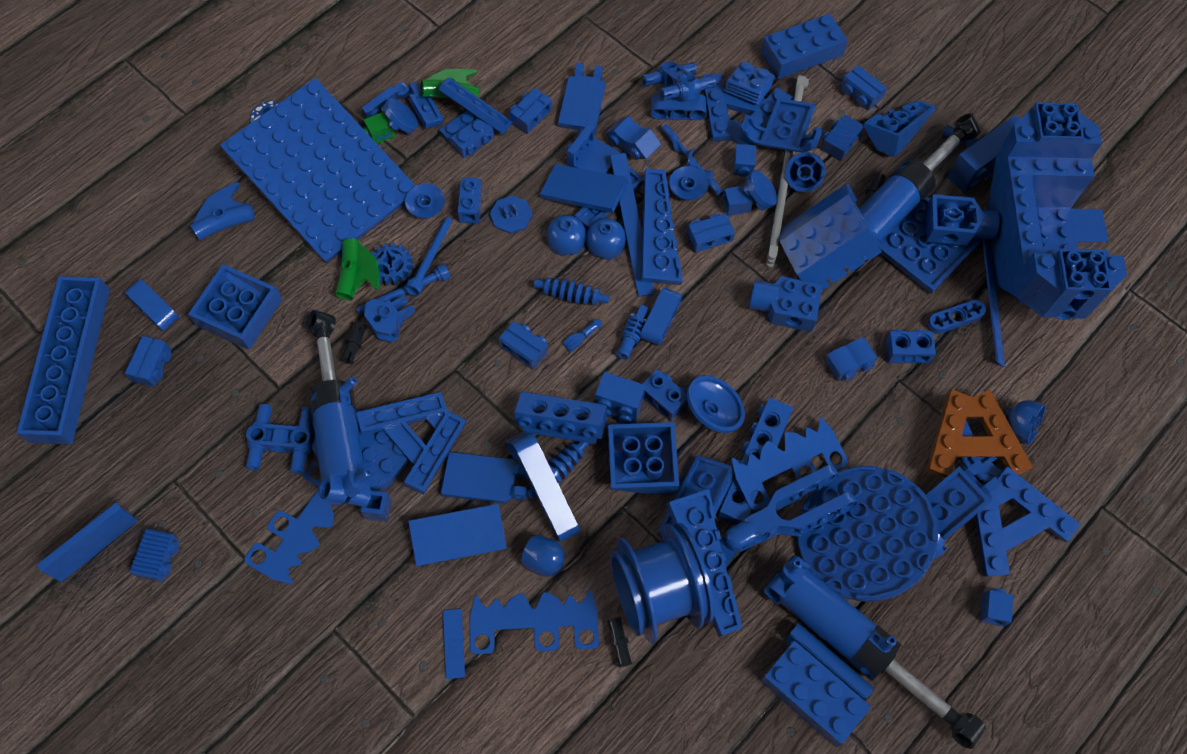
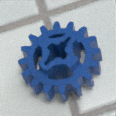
M384 243V248L377 246V253L371 252L378 260L380 284L385 281L386 286H389L390 282L397 285V280L404 282V276L410 277L409 270H413V259L410 256L409 250H404L403 245L397 248L395 243H392L391 247Z

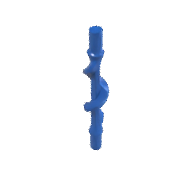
M664 124L661 129L672 142L674 150L678 153H684L688 157V166L702 170L707 176L708 186L718 197H721L724 191L713 178V172L711 170H704L692 156L695 149L687 150L679 141L677 134L673 132L668 124Z

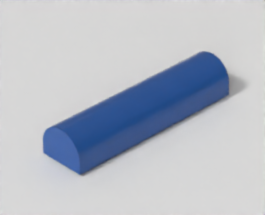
M799 623L785 638L788 644L795 640L863 700H866L874 690L872 685Z

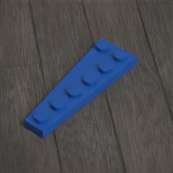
M709 489L668 502L666 505L673 523L680 522L685 525L692 535L703 559L714 601V618L712 622L718 637L741 629L742 624L735 595L732 591L731 578L727 574L725 566L726 557L725 553H722L719 541L721 539L720 532L716 528L714 520L716 516Z

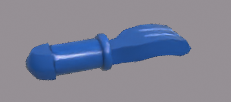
M600 319L594 320L585 329H582L581 333H574L563 342V345L566 346L570 353L583 343L585 338H588L594 331L601 328L602 321Z

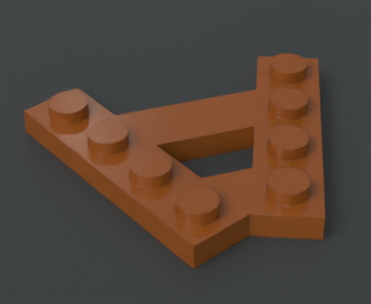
M953 389L948 391L927 465V471L946 478L952 473L956 457H1000L1004 466H1008L1018 475L1033 468L991 390H987L974 397ZM966 418H979L988 436H962Z

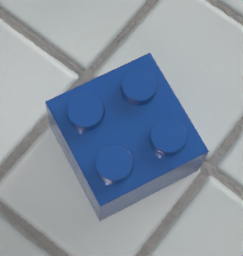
M604 372L595 394V403L607 405V417L617 418L624 424H636L644 403L646 385Z

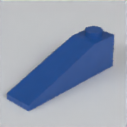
M918 100L903 105L901 110L894 111L892 109L886 115H874L864 123V128L878 151L883 152L887 156L895 157L908 145L935 111L936 106Z

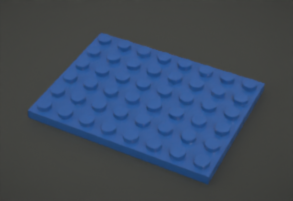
M316 78L220 145L229 158L326 264L342 252V242L345 239L354 238L358 240L404 205L407 193L416 186Z

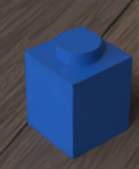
M736 144L733 175L746 177L754 171L755 145Z
M744 185L724 190L722 200L727 216L751 212L752 204L755 203V200L752 196H748L745 193Z
M371 490L369 503L365 507H361V513L365 519L388 522L392 503L388 492Z
M992 588L983 594L980 622L1001 627L1012 622L1013 595L1007 594L1005 590Z

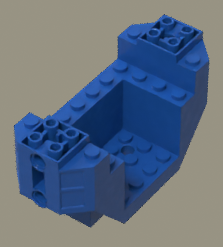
M1035 102L1034 106L1013 125L997 153L987 210L998 211L999 213L997 235L993 240L990 239L995 284L1016 296L1018 303H1025L1042 318H1058L1062 320L1071 318L1086 319L1127 275L1123 255H1109L1108 249H1078L1071 207L1094 178L1091 158L1102 145L1099 126L1079 112L1078 103Z

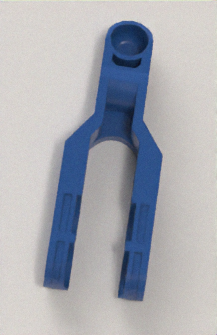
M828 465L775 491L768 507L750 515L743 522L727 530L725 543L729 549L740 552L778 534L800 536L852 510L858 502L851 492H847L790 521L784 520L777 515V510L802 499L803 495L815 489H822L823 485L839 476L833 465Z

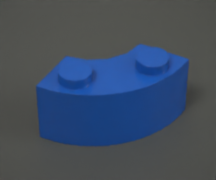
M630 116L620 118L605 132L612 146H617L636 160L647 159L661 145L651 129L639 126Z

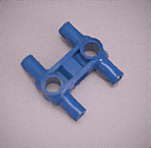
M665 62L661 64V67L656 72L643 74L641 77L644 87L657 83L665 87L659 89V92H662L659 93L662 101L674 97L681 100H693L701 90L714 88L716 80L713 75L699 79L692 75L697 73L695 70L697 66L694 62L679 65L675 62Z
M259 404L256 422H253L246 432L248 439L247 447L249 449L246 463L247 469L259 470L262 454L265 451L293 453L290 472L303 474L306 456L311 453L312 444L314 443L311 408H302L299 425L287 426L269 424L272 407L267 404ZM263 434L261 439L255 440L258 435ZM301 438H307L304 443H298Z

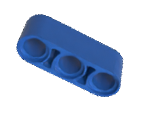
M656 93L651 97V116L655 119L702 120L706 117V97L702 94H697L693 100H681L674 97L662 101L659 93Z
M139 279L124 291L126 296L162 331H165L180 318L142 279Z
M665 287L662 288L642 329L641 339L658 346L661 345L681 303L682 294Z

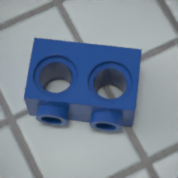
M898 329L891 331L885 340L888 363H930L936 355L933 331H904ZM896 343L901 344L903 348L897 346Z

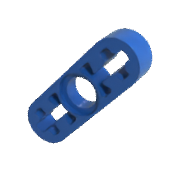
M978 300L963 303L933 314L927 322V327L934 334H941L980 320L986 312V307ZM973 308L974 310H978L979 312H970V310ZM952 313H957V314H959V315L961 316L962 320H961V321H955V320H953L952 317H951V314H952ZM935 320H936L937 323L943 322L942 325H941V326H940L939 324H936V325H935V324H934Z

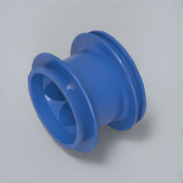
M680 522L675 523L673 526L665 524L662 530V542L637 550H632L630 544L624 538L618 540L617 551L611 552L610 555L612 574L624 614L636 636L644 634L650 643H655L657 639V625L683 616H687L688 620L696 628H701L704 622L709 623L713 621L714 601L708 574L698 547L685 525Z

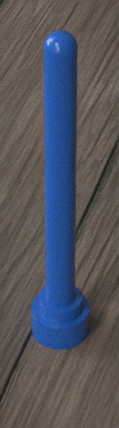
M450 217L444 219L415 277L408 280L405 286V291L412 296L420 295L423 289L422 280L452 223Z
M443 263L437 266L433 273L423 278V286L436 280L446 281L451 276L446 265ZM405 286L376 298V300L386 302L397 299L407 294ZM366 304L357 308L358 314L365 313Z

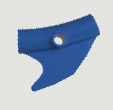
M238 182L208 197L190 227L200 241L226 228L255 220L250 203L244 204L232 199L234 193L240 187Z

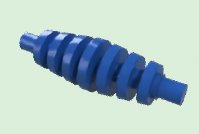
M547 278L545 281L535 279L534 287L543 289L546 295H549V292L552 291L551 296L556 298L557 294L560 293L559 299L564 301L567 294V302L572 303L574 296L576 297L575 303L580 304L582 298H584L583 304L587 305L590 300H592V305H597L599 302L609 303V295L601 294L598 288H595L594 292H592V286L589 285L584 290V283L581 282L578 288H576L577 281L575 280L571 281L570 286H568V279H564L562 285H560V279L555 278L554 283H552V278Z
M571 443L568 448L563 449L561 453L556 454L554 458L548 461L558 484L568 476V473L572 472L573 466L579 463V459L584 457L583 450L589 443ZM532 488L526 492L530 499L536 496Z

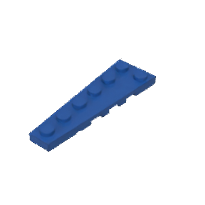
M646 168L644 171L641 281L681 285L683 278L680 259L677 255V241L674 236L675 228L671 217L672 209L665 170Z

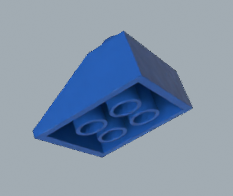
M222 264L188 315L196 326L250 350L283 299L276 287Z
M675 422L608 425L611 490L652 495L678 493L679 475Z

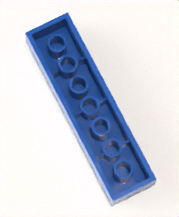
M58 276L16 433L28 443L73 444L110 289L101 278Z

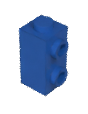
M473 177L461 178L458 205L460 223L480 224L483 192L481 179Z

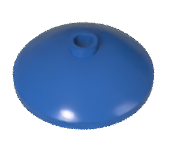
M700 376L695 378L688 386L687 401L696 419L704 426L720 433H730L742 425L745 418L744 405L739 395L729 384L713 376Z

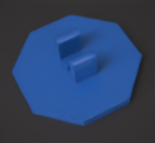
M515 196L497 200L490 212L495 228L510 234L526 229L533 216L528 202Z

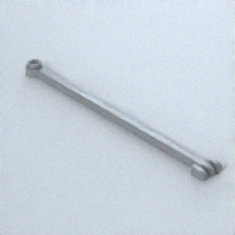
M798 75L794 101H802L803 90H807L809 79L806 76ZM785 150L766 260L768 268L774 266L778 252L788 187L785 173L786 165L793 157V151Z

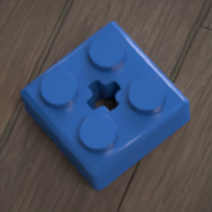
M741 62L727 79L724 91L759 104L772 87L775 75L767 69L753 67L749 62Z

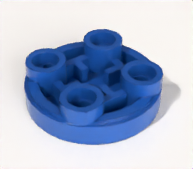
M391 98L381 107L382 112L390 120L389 125L394 130L401 129L411 135L417 129V118L402 102Z
M754 170L747 175L746 185L743 188L748 196H752L756 201L757 207L763 211L774 206L777 203V194L771 181L758 170Z

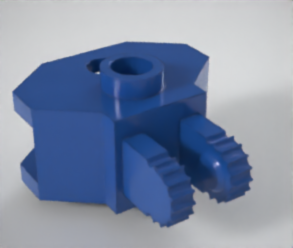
M401 296L393 302L390 300L384 302L372 299L366 303L364 316L367 319L368 326L379 340L393 343L399 339L400 326L404 324L403 321L415 313L416 309L411 305L399 312L397 311L407 304L408 299L406 296Z

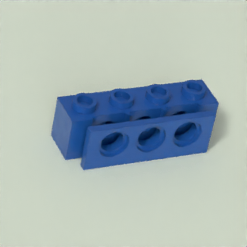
M521 392L514 414L516 425L524 427L523 432L596 444L597 439H602L607 422V405Z

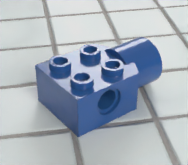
M932 194L926 206V242L968 246L972 238L993 240L997 235L999 228L998 211L981 210L974 198Z
M782 276L775 284L755 280L749 309L767 312L771 324L812 332L817 321L822 284Z

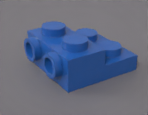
M469 110L439 129L440 135L463 158L474 154L478 148L488 144L494 138L493 128Z

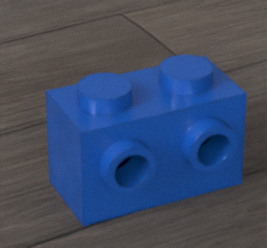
M657 369L643 383V385H646L644 399L670 422L688 405L687 391L673 383L672 378L665 372L662 373Z

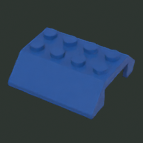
M848 183L780 230V243L796 274L802 281L822 284V291L830 286L827 279L835 283L848 275L846 267L852 272L865 264L864 255L868 260H871L882 253L878 247L882 245V242L878 235L870 230L855 203L858 200Z

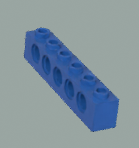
M770 397L767 404L762 403L757 414L761 418L759 422L754 421L749 432L753 434L751 441H745L741 452L745 453L742 460L738 459L737 461L747 465L750 454L760 460L763 445L757 442L758 439H762L765 442L771 441L775 446H778L794 407ZM765 421H771L775 426L770 427L766 425ZM736 476L728 489L726 498L723 499L718 509L720 511L718 518L733 525L743 522L751 510L736 480ZM754 490L750 494V499L753 503L759 490ZM739 496L742 498L743 502L736 503L733 501L732 497Z

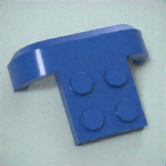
M782 98L777 99L766 128L756 124L753 116L745 115L741 125L743 134L752 143L794 152L814 150L822 134V128L814 127L813 133L806 135L816 110L815 104Z

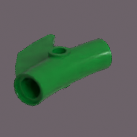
M445 69L427 79H421V96L450 99L439 90L441 84L449 77L478 97L480 87L471 85L466 80V78L476 75V70Z
M354 238L345 239L342 242L341 270L335 292L338 298L351 301L356 290L366 281H369L376 290L380 287L378 260L367 248L360 244L359 240Z

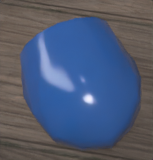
M534 535L525 546L521 562L528 571L539 576L550 577L558 574L563 569L565 554L558 541L541 535Z

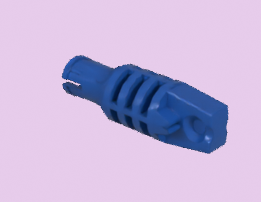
M640 305L636 314H630L622 332V343L616 353L619 358L628 360L634 345L639 343L642 329L647 320L644 317L648 307Z

